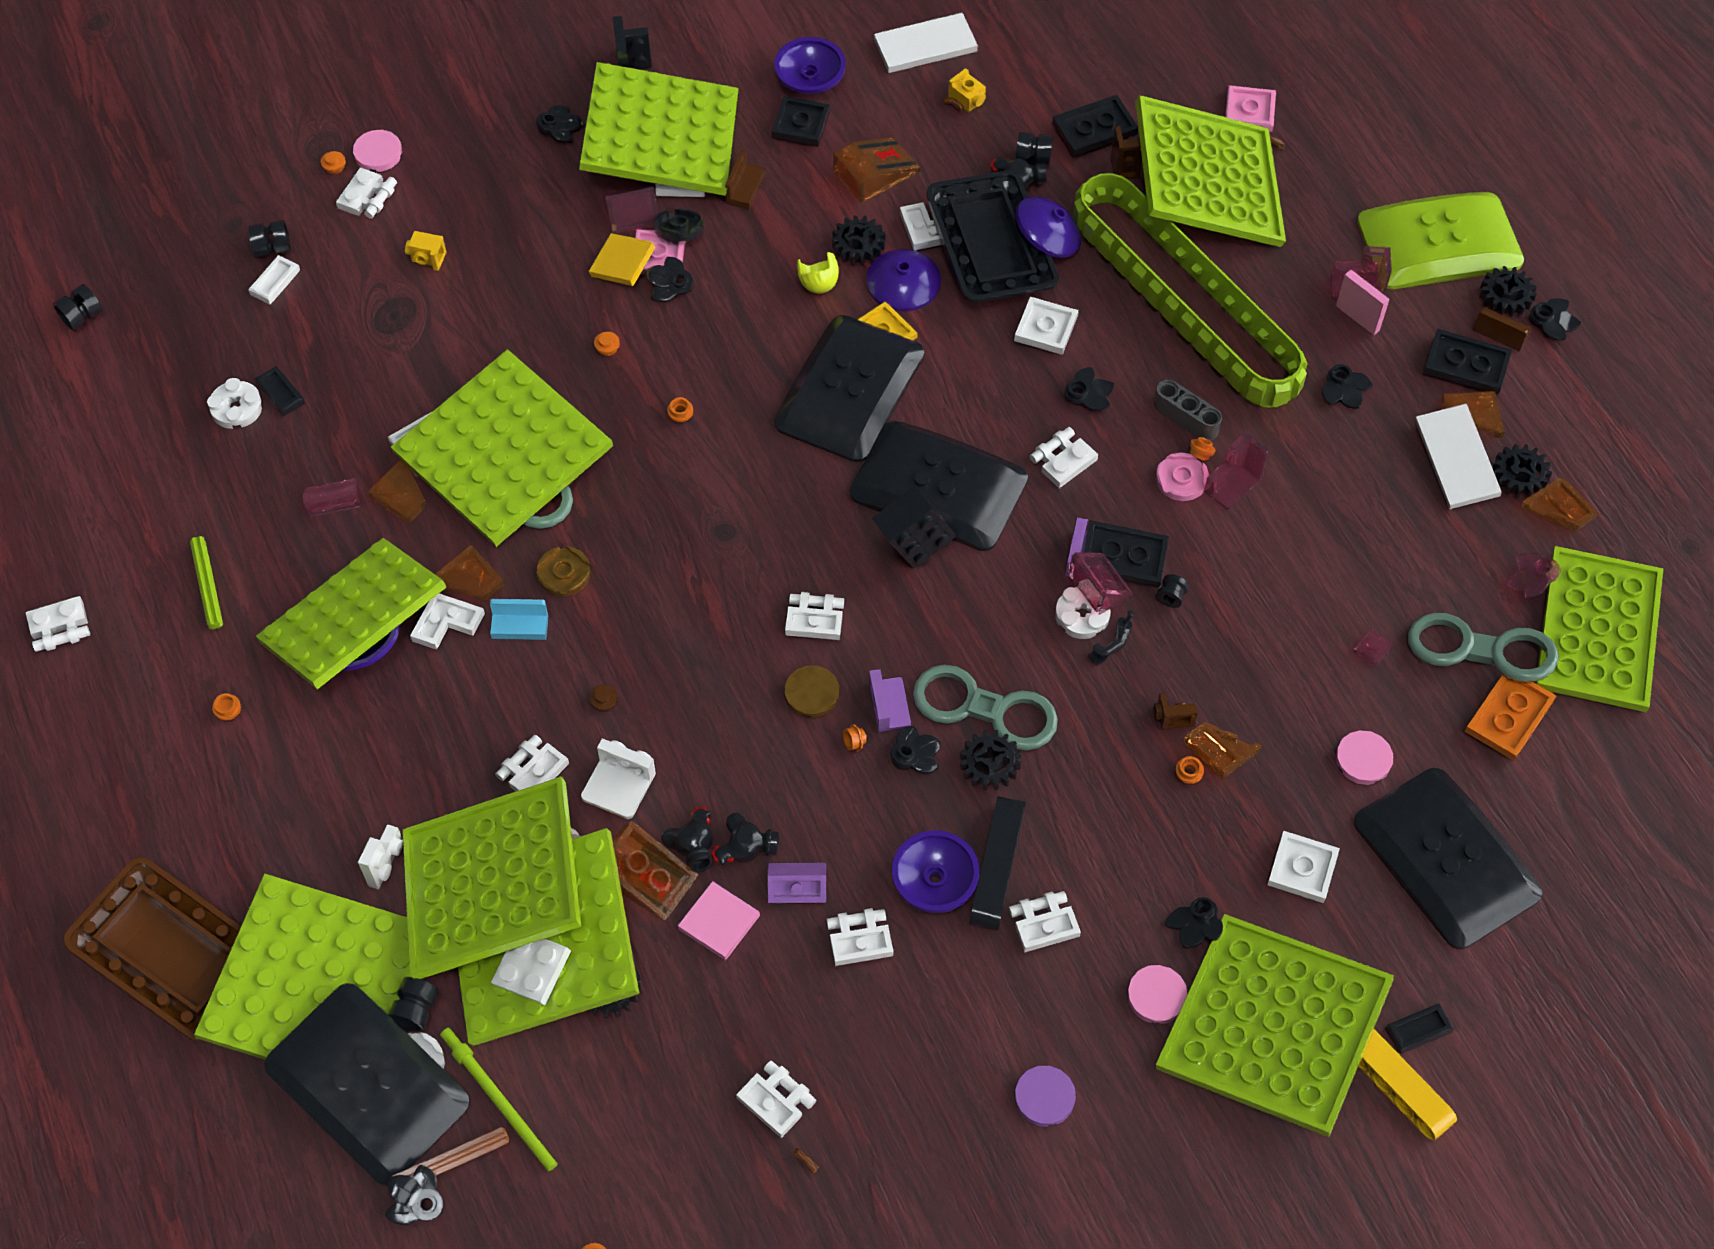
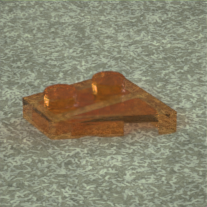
M1495 391L1443 395L1442 404L1444 409L1467 404L1477 431H1479V428L1494 432V437L1496 438L1503 437L1505 431Z
M401 459L368 491L370 498L408 524L427 506L410 468Z
M1563 477L1527 498L1522 504L1525 510L1573 531L1583 528L1595 520L1599 514Z
M472 545L435 574L443 580L446 588L486 601L506 584Z
M1208 722L1202 723L1188 733L1183 741L1222 780L1258 755L1262 749L1260 744L1254 742L1253 746L1237 740L1238 735L1229 731H1222L1217 726Z

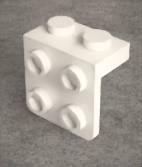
M602 738L597 747L600 761L581 794L582 800L622 818L631 819L656 775L654 760L646 752L640 750L635 752L626 748L625 745L618 741L612 740L610 742Z

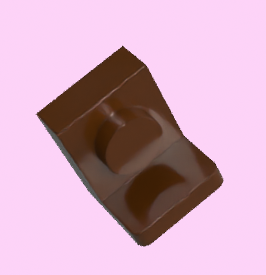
M1159 693L1158 702L1154 703V716L1156 720H1160L1162 730L1195 727L1198 715L1196 703L1187 704L1181 702L1168 706L1166 693Z

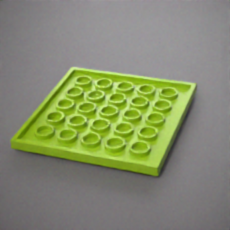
M597 62L579 170L726 196L727 188H725V184L729 176L738 88Z
M1140 95L1135 103L1149 216L1282 247L1286 242L1269 129Z
M507 349L393 444L391 449L398 458L497 547L612 448L613 442Z
M561 776L403 829L410 975L413 979H422L581 927L566 782Z
M607 828L572 839L581 927L545 938L571 950L545 1006L491 983L506 951L458 967L468 1043L472 1046L639 994L611 832Z
M264 874L196 1029L195 1038L265 1060L268 1054L337 987L346 983L359 987L388 1015L393 1002L399 1000L397 992L403 978L411 977L407 917Z
M1224 914L1221 920L1223 932L1218 940L1212 941L1156 1063V1070L1329 1137L1389 993L1394 975Z

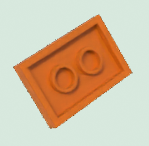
M1502 674L1464 732L1514 761L1557 696L1534 682H1519Z

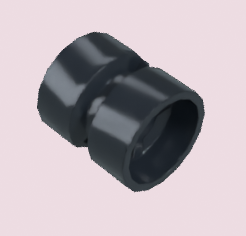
M1019 131L1016 158H1022L1028 164L1031 161H1034V163L1038 162L1039 164L1045 163V167H1049L1053 135L1039 134L1038 137H1034L1033 133Z
M284 220L270 222L267 227L263 223L249 226V237L255 258L269 256L271 251H274L276 254L291 252L289 234ZM274 234L275 242L271 243L269 235Z
M81 284L72 290L70 297L63 296L53 303L58 316L72 331L83 325L86 317L92 319L103 311L100 302L85 284Z
M404 977L397 992L399 1000L393 1002L388 1016L403 1029L422 1032L430 1016L427 1009L434 1007L439 990L422 979Z

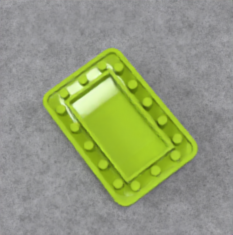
M1460 193L1409 200L1364 210L1358 216V226L1379 282L1388 289H1400L1484 276L1487 272L1492 274L1494 268L1502 271L1503 266H1506L1508 271H1512L1513 267H1516L1518 270L1524 262L1523 254L1500 199L1494 193Z

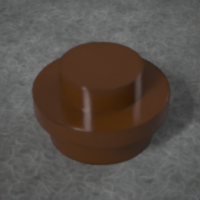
M609 685L596 686L591 691L589 697L591 705L601 712L611 710L618 700L616 690Z

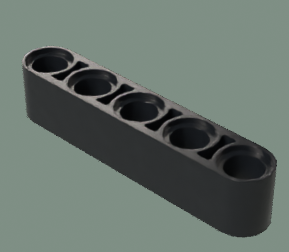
M1001 796L997 797L969 925L999 930L1022 825L1025 801Z

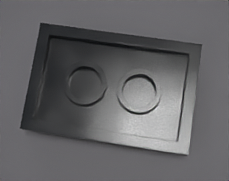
M1118 95L1053 116L1052 120L1054 127L1073 157L1113 143L1114 130L1117 126L1121 128L1123 139L1137 135L1139 131L1136 122Z
M1437 328L1423 373L1499 395L1512 350Z
M1090 520L1080 571L1160 588L1169 536Z

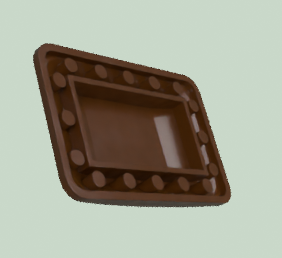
M138 857L127 863L69 927L64 935V944L69 952L138 1004L188 1039L201 1042L203 1040L196 1039L194 1034L241 926L151 860Z

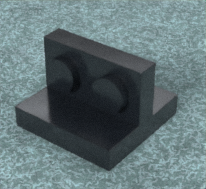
M622 16L612 17L618 65L634 69L652 68L648 27L624 30Z

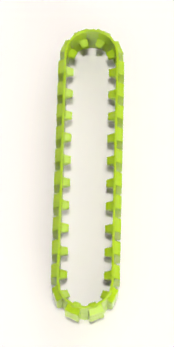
M1108 173L1091 177L1081 185L1075 194L1073 218L1083 236L1245 399L1254 405L1270 408L1287 404L1290 399L1298 396L1307 375L1306 368L1308 363L1303 351L1172 221L1149 216L1147 197L1132 182L1123 176ZM1097 203H1111L1124 209L1290 374L1288 378L1271 380L1255 373L1089 206Z

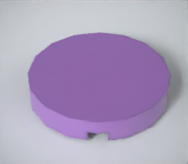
M1036 1066L1027 1070L1019 1078L1015 1089L1018 1111L1029 1123L1040 1127H1048L1049 1125H1057L1064 1122L1071 1114L1076 1100L1075 1087L1071 1079L1062 1070L1052 1066Z

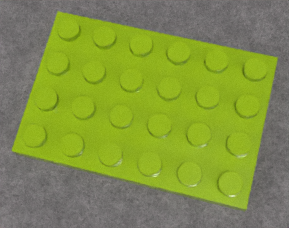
M382 538L358 558L352 560L349 565L330 577L323 585L311 592L301 602L290 608L279 619L268 625L262 632L256 635V638L261 645L309 684L319 689L443 591L446 585L437 575Z
M1555 546L1551 557L1542 633L1554 642L1558 649L1559 661L1555 670L1550 675L1535 681V683L1550 692L1647 712L1650 707L1663 568ZM1542 647L1539 650L1537 667L1545 663L1547 659Z

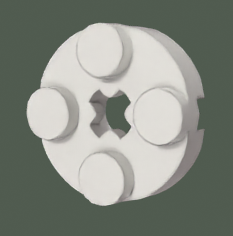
M237 378L228 379L225 384L215 389L207 400L212 418L218 425L224 428L233 429L232 426L240 424L241 427L248 426L259 417L262 410V401L257 388ZM233 402H240L239 407L235 405L232 408L230 407Z
M1069 587L1065 589L1056 605L1055 617L1058 625H1061L1066 630L1065 633L1074 638L1089 639L1095 637L1096 633L1101 632L1102 629L1104 630L1107 627L1110 619L1111 610L1105 593L1089 587ZM1083 608L1090 613H1086L1085 617H1081L1080 613L1076 612V610Z

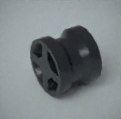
M1168 574L1164 577L1162 581L1163 587L1158 589L1156 597L1165 606L1178 608L1183 602V595L1189 589V584L1180 576Z

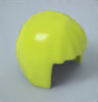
M827 252V261L813 265H805L800 262V259L797 260L798 277L808 291L822 294L830 291L835 286L838 280L839 267L833 253Z

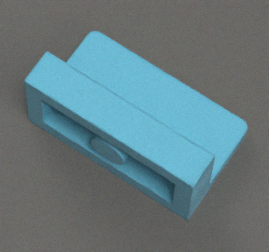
M490 600L492 611L490 634L492 639L546 640L548 612L545 600Z

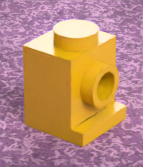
M966 68L949 80L948 97L961 103L967 112L981 106L985 101L986 86L969 75V70Z
M414 231L411 240L406 242L405 254L411 256L412 262L420 265H431L435 271H439L446 255L443 236Z

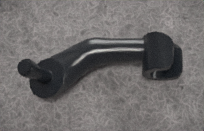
M1129 610L1125 618L1120 617L1117 620L1116 636L1110 644L1102 647L1097 643L1093 646L1094 651L1089 653L1088 656L1097 665L1104 663L1109 655L1125 646L1133 626L1130 621L1134 615L1133 611Z

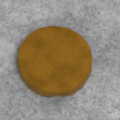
M567 547V549L552 548L543 554L538 561L537 576L539 584L546 592L554 596L565 597L574 595L584 589L590 579L591 570L588 558L582 551L574 547Z
M820 666L799 668L788 677L785 683V700L788 707L802 717L805 715L810 716V718H819L827 715L838 703L839 683L836 676L826 668Z

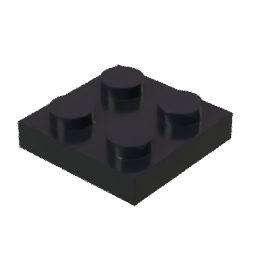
M784 96L772 129V138L819 146L830 113V104Z

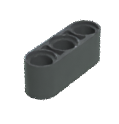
M1163 380L1158 383L1154 399L1156 410L1198 438L1203 437L1210 441L1217 438L1222 421V415L1218 409L1175 381Z

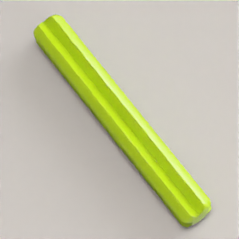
M204 537L191 538L190 545L206 622L209 629L214 630L221 628L223 621L207 545Z

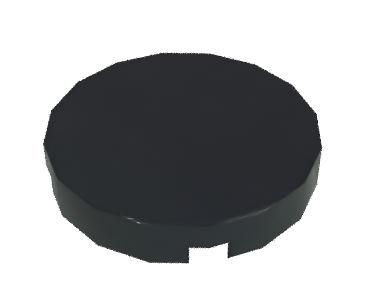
M675 209V213H669V210L663 211L656 216L654 229L660 238L667 241H689L702 234L703 219L701 220V216L698 213L688 209Z

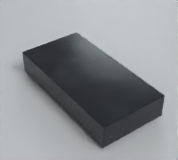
M277 366L255 378L256 384L283 417L305 404L303 397Z
M1438 1003L1388 1024L1385 1030L1399 1055L1452 1033L1454 1028Z

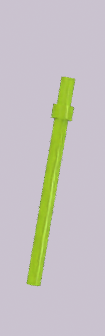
M451 1028L443 1030L440 1036L453 1051L452 1056L458 1064H463L545 1169L548 1172L553 1170L557 1166V1162L477 1063L470 1047L466 1043L462 1044Z

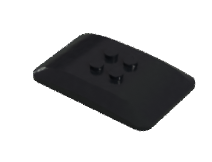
M1001 171L935 182L928 186L926 195L931 213L957 284L966 300L970 302H983L1050 290L1057 286L1059 275L1052 257L1032 245L1023 235L1017 224L1016 209L1022 200L1028 198L1023 182L1017 173Z
M847 315L835 317L815 345L774 419L776 430L781 434L853 462L866 460L882 429L888 423L924 358L923 346L916 341Z
M890 421L882 429L852 483L850 497L857 504L881 512L916 485L940 512L956 534V537L952 539L953 541L980 551H989L996 546L1027 484L1028 474L1022 467L967 443L900 421Z
M1427 769L1361 809L1355 816L1354 826L1358 833L1447 944L1455 949L1463 950L1470 947L1536 905L1542 897L1541 886L1520 857L1478 806L1442 769Z
M350 983L337 987L268 1054L264 1063L267 1074L380 1185L387 1186V1180L390 1177L412 1167L469 1108L470 1101L466 1091L359 987Z

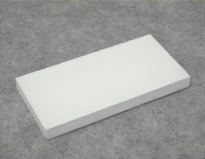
M963 13L874 34V41L888 73L978 51V45Z
M1467 404L1416 417V425L1449 509L1501 496L1502 491Z

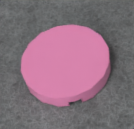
M372 130L364 133L356 140L353 146V154L357 164L369 171L372 169L376 170V172H383L394 167L401 159V142L396 135L389 131Z
M1182 452L1167 456L1165 460L1159 463L1156 473L1157 486L1161 492L1169 498L1179 501L1193 500L1202 495L1207 488L1209 478L1207 466L1203 462L1201 463L1192 454Z
M1360 730L1349 733L1341 740L1336 750V763L1347 779L1357 784L1370 785L1387 777L1393 765V752L1382 736L1370 731Z
M1161 965L1147 966L1139 970L1132 977L1128 988V1002L1131 1009L1139 1018L1149 1023L1167 1024L1177 1019L1187 997L1186 984L1181 976L1171 968Z

